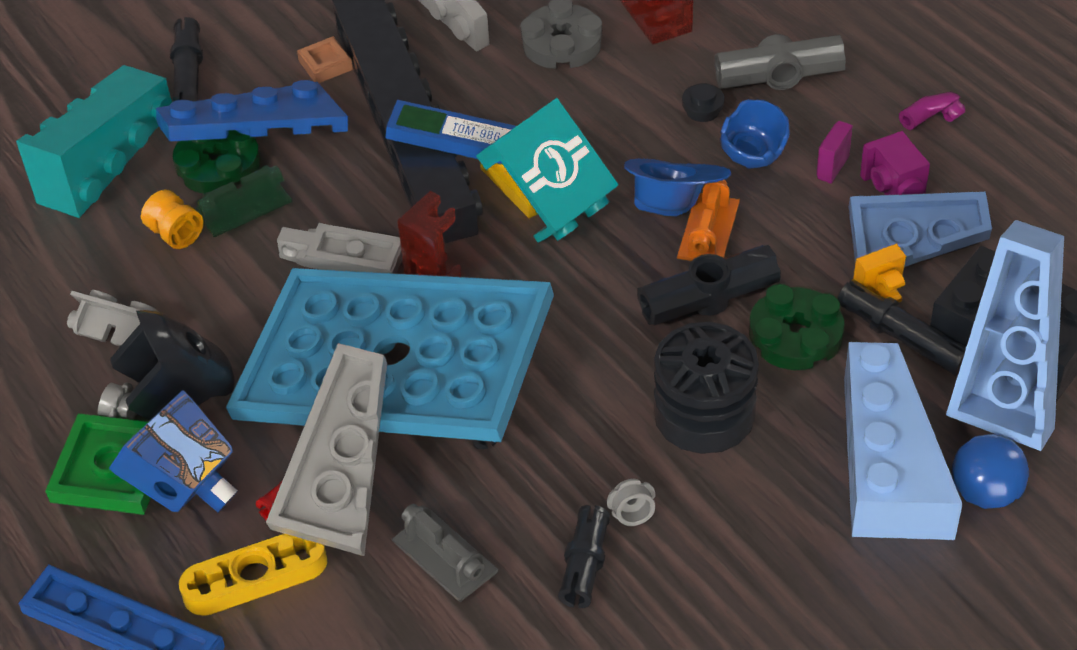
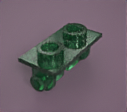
M265 165L260 170L240 178L241 188L237 189L234 183L231 182L211 192L202 194L203 199L196 201L197 207L194 209L202 215L203 224L214 238L292 202V198L280 184L284 180L277 166L269 168V166Z

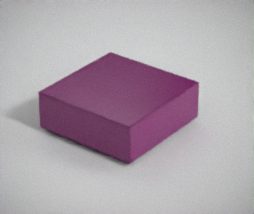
M838 121L829 131L819 146L817 179L832 184L849 158L853 125Z

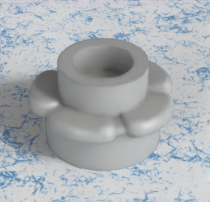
M125 382L121 386L109 383L101 395L98 405V416L133 420L136 413L128 409L125 401L133 391L132 384Z
M638 479L624 480L609 493L607 507L612 509V516L624 525L637 526L643 524L651 518L655 511V502L653 500L656 495L655 490L648 482L641 483Z

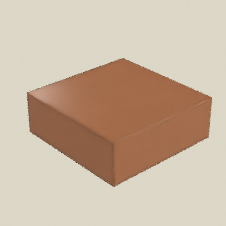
M334 36L297 50L300 64L314 82L321 83L353 70L352 59Z

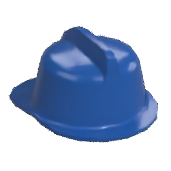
M641 158L630 159L624 163V168L629 173L635 175L634 203L636 208L663 216H677L686 213L696 204L704 183L718 182L731 176L729 169L708 164H678Z

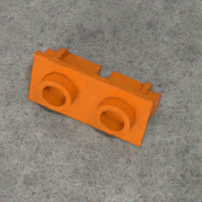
M725 180L704 184L703 193L699 194L696 204L691 208L677 259L692 261L694 258L704 254H715L723 258L725 257L740 199L730 198V189Z

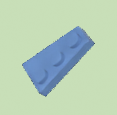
M986 192L852 196L848 206L855 263L856 258L897 243L906 255L905 266L988 240L992 231Z

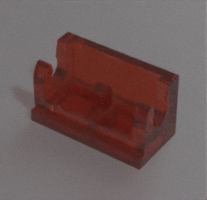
M620 0L652 45L692 32L693 0Z
M432 191L428 192L397 220L404 273L409 275L461 277L460 265L452 267L449 273L446 271L447 253L444 252L445 243L442 235L454 223L456 218L455 209L450 208L446 210L443 216L438 217V206L441 203V198Z

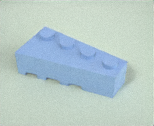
M849 342L844 387L852 537L955 540L962 501L899 344Z

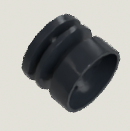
M713 322L689 323L671 331L659 343L654 357V415L657 428L667 441L682 450L695 453L723 452L738 445L751 432L755 419L757 375L759 371L756 348L744 334L728 325Z

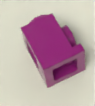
M900 131L864 144L860 177L864 181L872 179L875 188L885 195L926 194L930 163L905 133Z

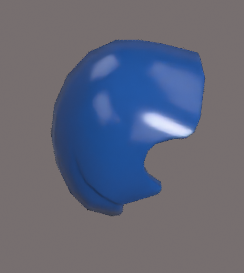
M744 100L724 120L720 131L721 147L733 162L746 168L754 169L771 165L782 154L790 135L789 119L780 107L766 100Z
M997 434L975 436L959 448L952 463L951 476L956 489L967 502L983 509L1001 508L1022 497L1028 482L1029 467L1022 449L1015 442Z

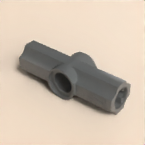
M775 34L762 40L758 47L715 54L714 57L716 80L719 89L767 82L773 89L785 90L798 84L802 77L845 70L846 64L844 43L840 35L792 42L788 36Z

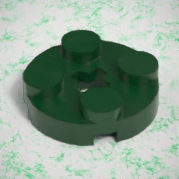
M229 130L228 137L223 139L178 141L173 150V162L178 177L180 176L184 180L185 186L190 190L203 194H221L231 191L230 184L236 183L242 178L243 183H247L256 175L261 162L259 147L255 137L241 134L236 130ZM222 155L218 156L217 159L214 161L210 160V158L213 156Z
M776 284L767 289L766 296L761 298L751 311L749 339L752 345L755 343L761 349V357L774 366L788 370L813 368L815 361L822 360L825 357L829 361L835 357L841 348L844 334V318L840 312L839 300L831 294H822L808 288ZM790 324H800L806 328H801L798 333L790 331Z

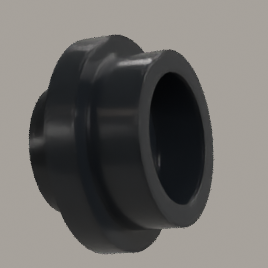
M699 83L690 86L684 91L682 106L692 120L708 122L714 120L723 109L724 94L716 86Z

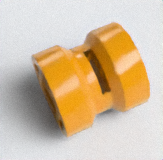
M164 189L151 195L141 211L142 223L152 232L160 234L161 239L173 249L180 250L188 247L199 237L203 229L204 221L202 215L190 205H185L183 200L171 190Z

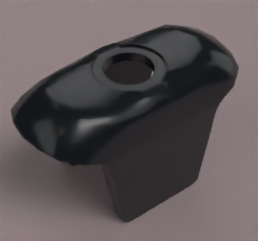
M136 311L140 325L110 358L114 370L139 383L125 401L129 410L148 420L156 416L182 390L191 397L197 406L211 397L227 396L233 392L235 378L231 363L225 353L217 345L200 336L187 325L175 321L158 311Z

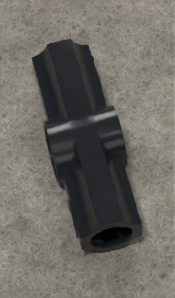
M761 245L726 258L715 254H704L692 260L688 271L637 288V299L640 303L642 314L649 325L653 324L655 326L692 312L707 316L717 315L727 308L729 299L780 282L781 270L777 263L776 254L769 245Z

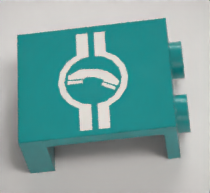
M558 98L552 100L476 155L486 170L501 161L546 224L544 228L533 235L538 243L551 235L558 241L579 226L575 218L583 212L588 217L598 212L610 202L606 194L619 185Z

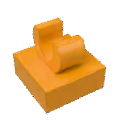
M896 243L856 258L853 279L877 295L884 298L892 297L901 302L903 298L897 291V288L905 286L903 272L906 255Z

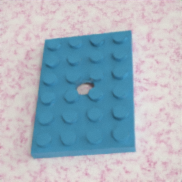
M292 268L226 409L232 420L305 426L338 343L379 354L388 353L394 348L396 343H404L410 347L408 355L396 364L387 365L379 432L501 442L554 297L551 283Z

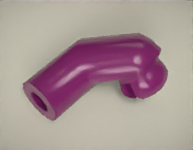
M950 91L920 98L899 113V121L904 128L912 130L940 111L947 122H952L964 114L966 108L959 100L961 96Z

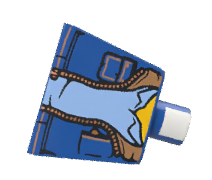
M183 390L122 447L109 467L115 475L172 512H179L197 494L219 513L238 492L234 486L218 473L233 453L232 446Z

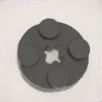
M551 0L548 6L541 7L529 14L520 25L525 55L532 62L542 67L556 69V63L569 62L570 68L579 67L594 59L601 49V18L587 8L573 5L571 0Z

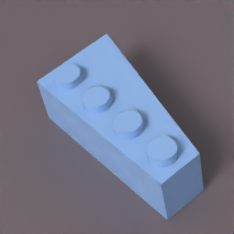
M1015 220L1001 235L946 416L1039 451L1043 449L1055 430L1064 252L1063 235Z

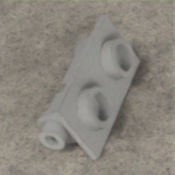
M91 290L89 295L71 291L70 295L80 305L77 311L73 310L69 314L67 325L73 329L76 335L106 342L111 328L115 327L110 342L113 345L121 346L140 325L136 311L157 310L137 301H131L130 306L118 304L115 297L98 290Z

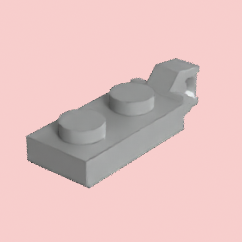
M319 223L316 229H308V231L282 227L277 238L280 258L296 262L304 267L319 270L397 274L406 251L405 240L402 237Z

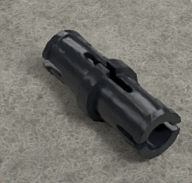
M590 505L582 506L579 509L573 541L569 542L565 548L564 560L567 566L558 598L569 607L574 608L577 594L580 595L579 608H585L591 604V594L596 572L604 565L605 551L602 547L611 516L606 509L595 505L592 520L589 519Z

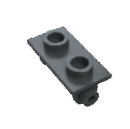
M411 504L402 513L405 529L393 537L392 542L459 602H462L498 573V568L428 507Z

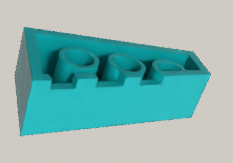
M123 65L93 86L88 98L85 100L76 98L67 105L68 112L57 119L50 116L40 124V132L36 135L25 134L16 140L36 203L80 218L91 204L99 199L103 190L123 171L128 161L147 143L148 138L159 127L156 120V108L169 106L172 103L166 78Z

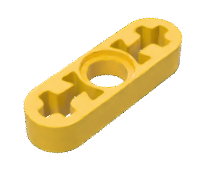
M282 534L194 564L183 572L179 580V589L185 607L196 615H211L318 577L326 568L327 555L325 545ZM306 550L310 557L300 560L296 552ZM280 557L281 563L284 567L279 570H277L275 558ZM260 563L268 567L265 575L257 580H245L240 577L241 571L250 564ZM228 574L231 575L233 586L227 587L224 578ZM208 583L211 592L201 595L198 586Z

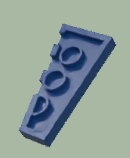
M310 80L296 81L292 86L280 88L258 87L252 92L237 95L220 93L212 96L211 99L194 102L190 100H177L169 106L156 108L157 124L169 141L223 139L228 137L229 130H236L241 134L250 135V137L268 136L267 131L269 128L283 127L292 128L293 135L311 134V126L332 125V132H348V116L318 82Z

